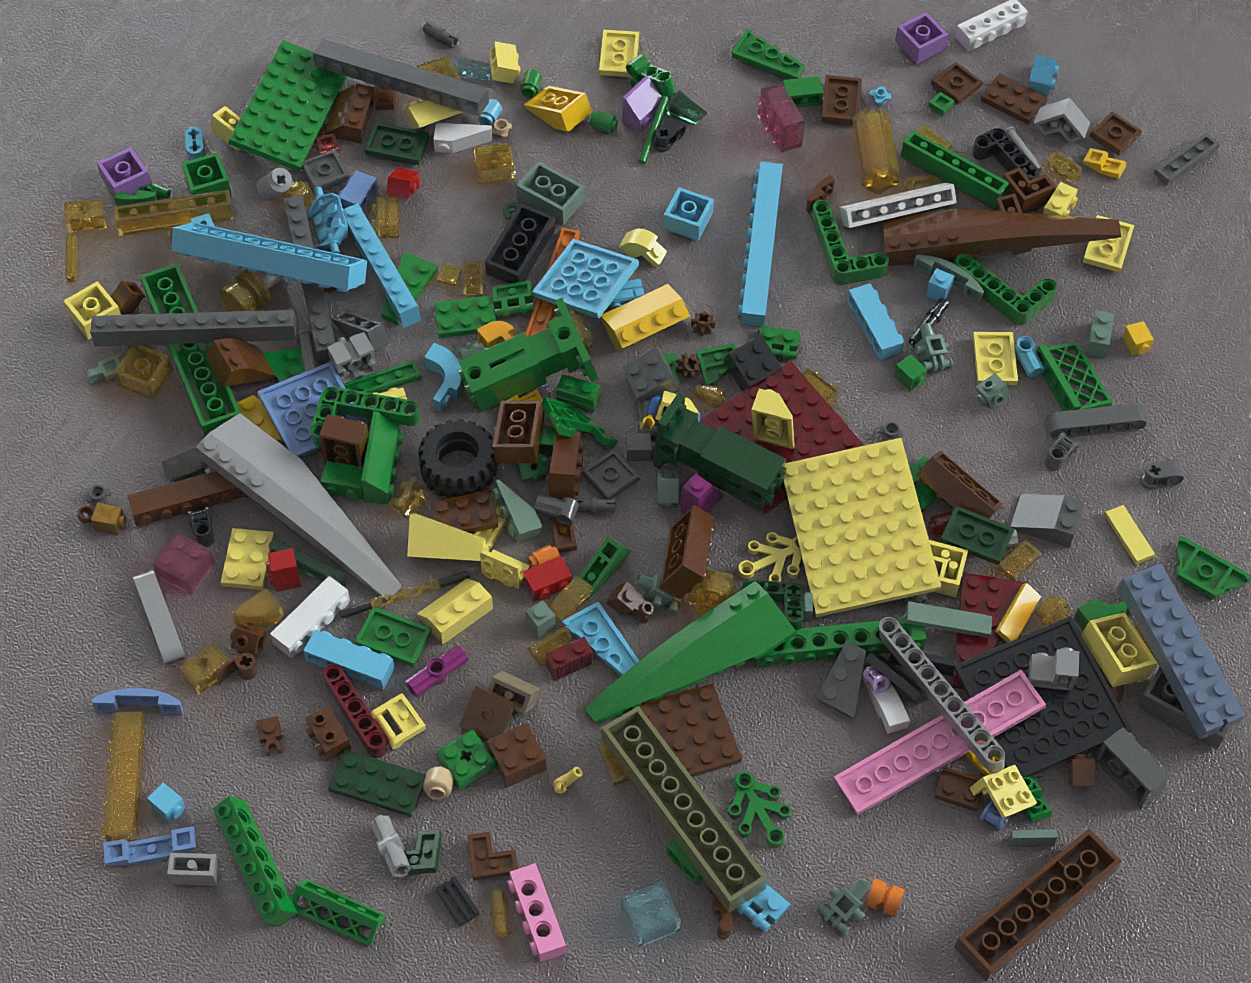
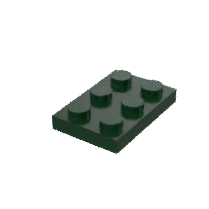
M375 122L364 149L365 155L419 165L429 140V132Z
M956 506L940 542L966 549L968 554L999 566L1015 529Z

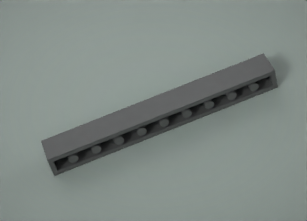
M323 39L313 51L315 67L468 114L480 116L489 103L488 88Z
M303 196L283 199L292 243L314 248ZM301 282L319 365L326 364L331 360L327 347L335 343L324 290L318 283L305 284Z
M294 310L92 316L90 333L94 346L213 343L214 340L233 338L243 342L296 340L297 323Z

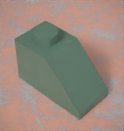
M656 470L657 502L661 503L662 506H673L674 503H678L679 479L677 470Z

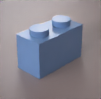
M356 170L354 175L348 179L346 187L338 194L342 208L345 209L358 203L364 212L378 191L377 178Z

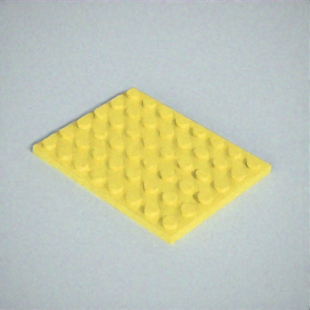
M902 438L785 463L787 470L783 477L810 593H813L816 617L941 590L940 579Z

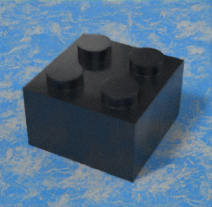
M762 335L729 352L723 359L742 392L782 369Z

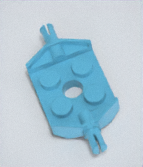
M316 187L314 191L317 198L307 213V217L313 219L320 244L315 245V247L340 254L338 245L348 234V226L340 198L334 193L323 194L322 187Z

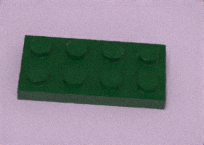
M344 749L328 790L412 818L423 791L426 774Z

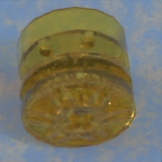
M248 269L243 270L240 275H237L234 282H228L219 290L220 298L230 312L261 310L272 301V295L264 281Z

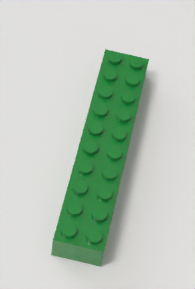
M178 263L140 275L144 291L154 314L199 313ZM212 343L166 344L204 438L220 425L239 413L241 414L230 386L222 385L206 357Z

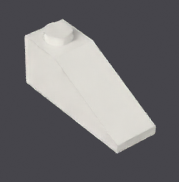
M436 123L435 152L455 153L492 141V126Z

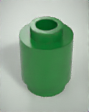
M528 70L525 72L520 87L521 93L525 97L532 98L538 93L542 81V75L538 71Z
M593 111L590 116L589 125L593 126L594 129L610 134L616 130L618 120H616L615 115L602 111Z

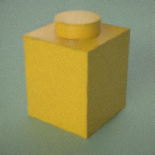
M1144 321L1127 325L1122 336L1131 355L1147 353L1150 351L1154 341Z

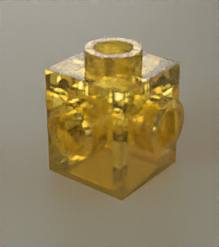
M1051 594L1046 597L1035 611V614L1042 619L1041 623L1048 626L1069 617L1068 615L1072 610L1068 608L1069 604L1062 598L1057 599Z

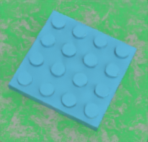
M572 239L534 288L532 294L535 298L556 304L555 300L562 297L568 309L599 319L639 266L638 259Z

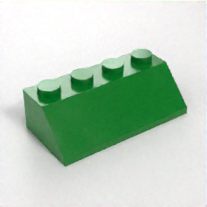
M373 411L361 483L366 503L389 504L390 497H394L395 493L393 479H397L398 475L396 462H400L401 450L398 449L399 445H403L404 434L400 433L398 423L376 411Z

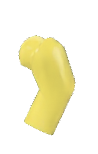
M574 767L568 773L556 778L553 782L554 791L557 794L564 793L566 787L582 776V770L579 767Z

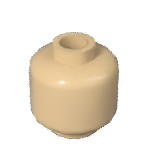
M433 767L426 773L423 785L424 792L433 800L447 798L451 794L454 777L450 770L445 767Z

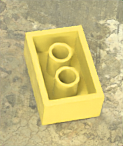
M1125 612L1091 620L1081 634L1112 687L1147 679L1158 664Z

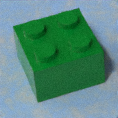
M218 152L181 163L184 178L195 205L232 195L229 180Z

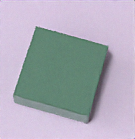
M805 593L804 621L811 622L813 593Z

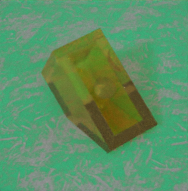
M266 588L231 612L233 621L237 626L243 622H252L256 624V627L266 628L271 624L277 623L284 615L281 604Z

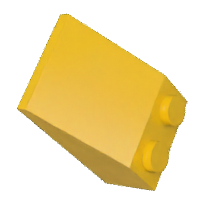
M547 86L524 104L528 111L551 127L565 132L571 131L574 126L584 121L592 113L586 93Z

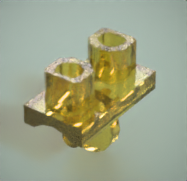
M411 476L409 481H401L398 490L401 497H394L390 502L392 509L400 512L406 519L410 518V514L418 505L424 506L427 502V498L424 496V488L417 482V477Z

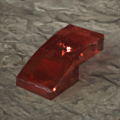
M328 123L323 124L315 140L321 154L334 149L335 151L339 150L335 134L325 135Z

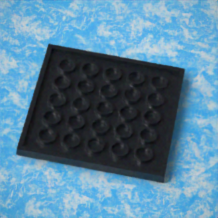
M1071 616L954 666V670L970 699L1019 670H1022L1028 678L1029 660L1032 654L1046 653L1048 656H1054L1057 649L1071 648L1074 651H1079V673L1072 691L1034 687L1045 702L1046 707L993 737L1005 752L1004 767L1016 765L1022 778L1068 760V758L1075 757V754H1082L1098 747L1122 728L1127 732L1132 731V727Z

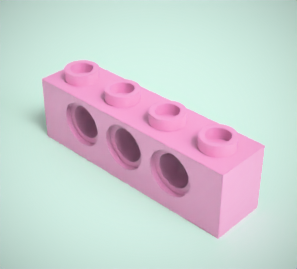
M536 863L511 871L510 880L507 881L510 893H515L517 901H514L518 914H523L525 920L522 922L526 935L530 934L532 942L529 944L533 956L538 955L539 961L543 962L566 954V944ZM525 890H532L534 892L530 896L523 894ZM539 910L541 914L539 916H532L530 912ZM543 930L549 933L546 937L537 935L538 932Z

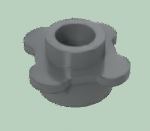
M887 422L879 429V432L885 436V441L903 437V432L900 431V426L896 422Z
M94 485L89 489L86 499L88 502L105 504V500L111 495V491L108 488L105 489L102 485Z

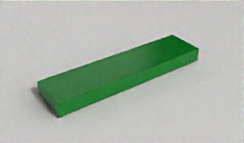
M412 360L344 383V386L350 390L379 394L391 388L420 380L421 374L415 361Z

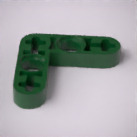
M747 580L742 584V589L756 581L770 595L774 602H784V616L795 630L803 627L804 593L803 587L800 584ZM768 590H775L777 592L772 593L768 592ZM789 605H797L798 607L794 608L790 607Z

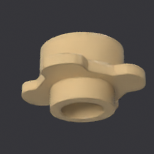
M498 119L494 122L492 134H497L503 138L507 137L508 131L512 129V124L508 123L505 119Z

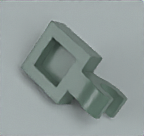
M116 355L97 362V368L86 371L91 385L98 383L103 377L105 381L124 374V369Z

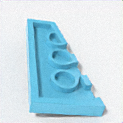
M599 602L562 621V625L577 639L585 637L593 653L619 676H622L639 662V659Z

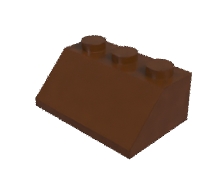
M355 84L340 91L325 136L362 143L375 103V87Z

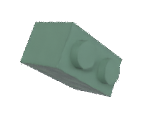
M1094 311L1085 355L1105 359L1110 345L1114 320L1113 313Z

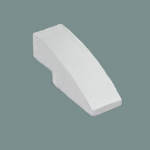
M864 681L878 718L882 719L887 734L907 729L910 719L891 682L884 692L876 693L872 689V685Z

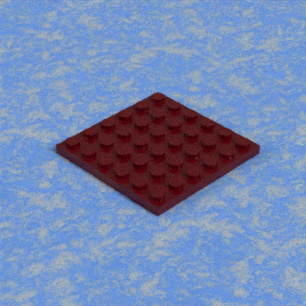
M791 360L782 365L781 370L747 388L703 417L700 421L715 430L722 426L785 458V463L863 446L859 438ZM759 389H770L779 393L793 416L794 449L754 439L752 407ZM784 483L780 490L776 489L773 493L775 494L774 499L770 505L766 504L762 511L764 514L788 499Z

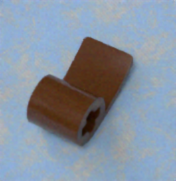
M242 653L226 662L215 673L219 685L236 670H238L241 678L245 680L255 678L258 674L255 657L251 653Z

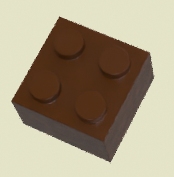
M527 723L487 740L488 751L496 761V769L506 788L547 770L546 758Z

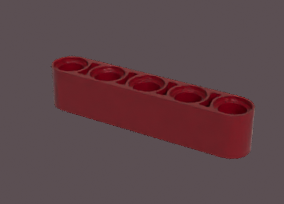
M337 664L326 666L323 670L326 688L368 754L374 758L384 756L387 752L385 735L346 674ZM332 676H338L336 679H329ZM343 692H348V693H349V694H347V695H345V696H341V695H340V694L343 693ZM352 709H359L358 712H350ZM365 725L370 726L368 729H361ZM375 742L381 743L379 746H372Z

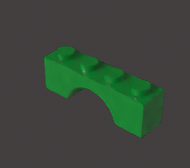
M1093 599L1077 609L1074 619L1084 630L1091 620L1123 612L1127 616H1132L1125 601L1111 605Z

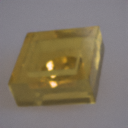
M443 263L437 277L438 282L456 287L462 274V267Z

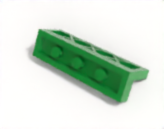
M308 879L303 880L296 886L292 898L298 914L369 947L373 944L376 932L384 924L387 916ZM300 896L307 899L310 905L309 908L304 909L297 906ZM320 906L326 907L330 917H321L317 908ZM341 915L347 917L351 926L346 928L341 926L337 917ZM363 924L371 928L368 938L361 935L358 926Z

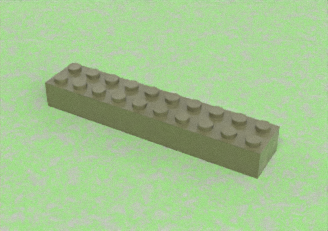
M639 706L602 727L601 740L728 913L766 890L767 876Z

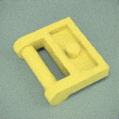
M403 693L371 712L374 720L389 739V745L392 749L399 748L404 742L426 730L425 724ZM388 713L402 733L396 736L383 715Z

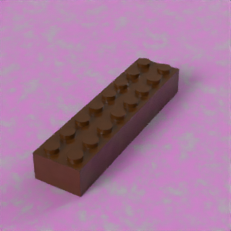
M1087 829L959 936L954 948L987 982L1117 871L1121 860L1090 829Z

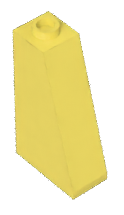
M410 514L408 557L481 561V550L484 549L489 552V544H486L485 538L419 514Z

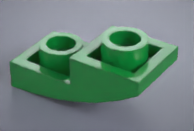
M137 190L135 195L117 192L114 197L117 210L146 211L158 208L159 206L156 193L151 191Z
M1033 775L1023 777L1037 802L1036 805L1024 810L1030 822L1033 823L1051 817L1052 810L1043 798L1042 789Z

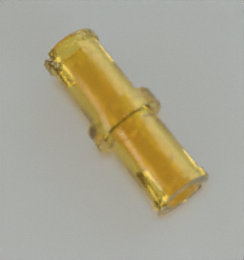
M495 890L490 893L492 904L490 916L494 922V937L506 938L509 936L507 924L509 912L505 906V892L503 890Z

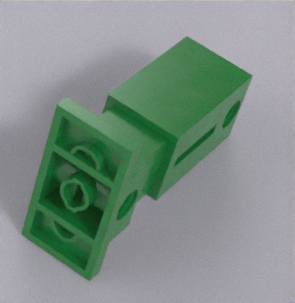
M562 297L555 300L557 308L554 310L558 318L547 322L549 328L529 337L524 332L458 361L461 367L458 372L474 407L478 405L481 412L499 405L501 401H505L515 395H522L546 384V377L566 368L569 373L581 368L584 377L588 375L591 382L598 380L591 358Z

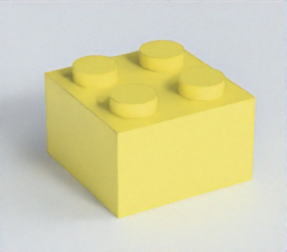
M98 281L64 300L69 317L88 340L92 338L90 333L92 316L121 315L117 304Z

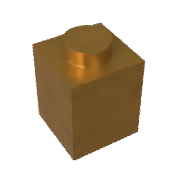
M97 503L91 522L95 531L119 535L121 528H124L126 524V516H124L122 507Z

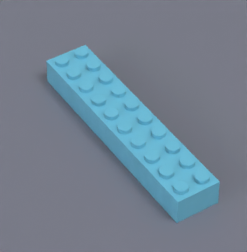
M195 222L173 228L171 251L179 252L181 256L193 255L198 260L211 259L216 264L229 263L234 268L247 267L249 271H264L266 275L277 276L278 274L287 280H294L296 278L305 284L318 283L323 288L336 287L337 291L348 292L349 289L365 284L367 260Z

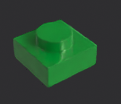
M939 92L929 102L928 107L944 116L954 106L955 101Z

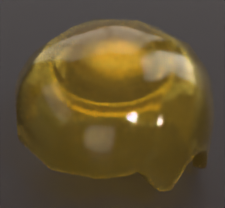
M302 181L292 182L291 187L283 193L284 199L302 195L305 208L310 206L313 201L310 186Z

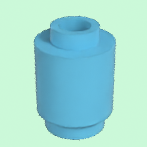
M489 99L488 105L482 114L478 116V121L481 125L491 126L494 124L502 111L500 103L497 100Z

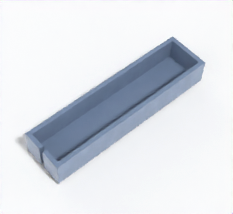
M1160 563L1124 577L1117 588L1198 738L1201 740L1217 733L1219 730L1222 731L1239 724L1246 715L1163 565Z

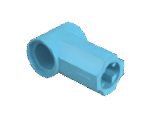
M1022 336L1015 345L1016 360L1020 361L1027 376L1034 378L1044 372V367L1034 350L1035 344L1032 338Z

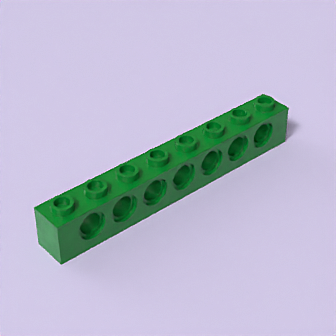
M906 618L895 619L920 649H924L927 640L924 626L907 624ZM880 621L801 628L796 630V635L776 647L780 649L779 651L771 650L764 656L754 659L755 666L768 667L780 663L789 665L799 661L834 660L838 658L846 641L866 650V655L891 652L878 639L880 637ZM886 629V630H885V632H892V631H893L892 629ZM857 639H861V640H863L864 642L861 643V642H858V641H856V640H857ZM836 641H840V642H842L843 644H842V645H839V644H836L835 642H836ZM818 643V644H821L822 646H821V647H817V646H815L814 644ZM900 644L897 647L904 648L906 645ZM792 646H799L801 648L795 649Z

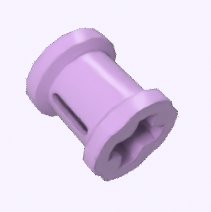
M873 666L867 667L862 673V679L866 683L871 684L872 689L876 693L884 692L890 685V680Z

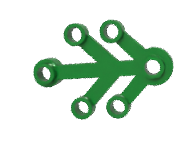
M749 772L738 773L733 780L734 788L737 791L733 803L728 807V815L734 819L740 817L742 810L740 805L746 794L749 805L743 822L739 824V835L741 837L750 836L752 831L751 824L756 813L767 833L766 841L768 845L774 848L780 847L784 843L785 834L782 829L773 826L765 810L777 813L779 818L785 820L791 816V807L787 804L780 805L759 798L755 791L767 794L770 800L777 801L781 796V789L778 786H769L756 782L754 776ZM746 781L748 785L743 786L740 783ZM776 791L778 795L773 796L770 792ZM736 808L739 812L732 813L731 809ZM786 809L788 813L782 814L781 810ZM747 827L749 831L743 832L741 828ZM777 837L779 841L773 842L771 838Z

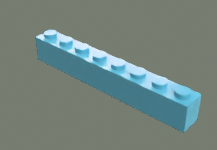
M357 203L343 209L348 232L363 259L367 260V266L402 327L406 328L422 321L417 303L359 204Z

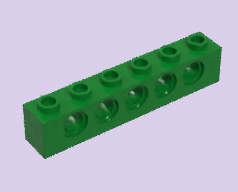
M228 796L213 808L214 814L264 923L282 926L297 914V910L245 799Z

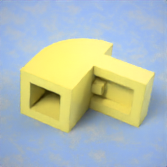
M634 229L626 233L619 245V248L629 257L636 258L642 255L654 267L660 265L667 252L656 242L658 236L645 229Z

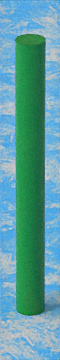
M662 96L638 160L642 164H645L656 130L659 127L669 100L667 96Z

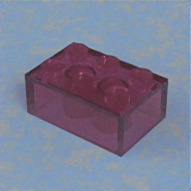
M782 82L761 88L760 105L757 112L760 120L764 121L767 132L771 133L775 146H778L781 152L801 147L805 121Z

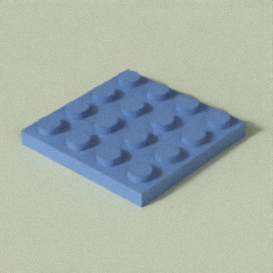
M331 362L257 391V395L283 444L299 458L322 449V447L314 444L310 432L322 391L327 387L346 389ZM339 414L344 419L358 420L365 424L364 420L360 417Z

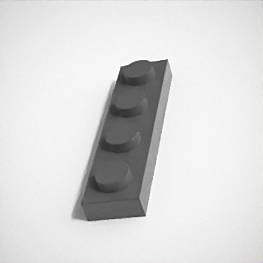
M1205 133L1157 167L1154 174L1168 185L1217 150L1220 143Z

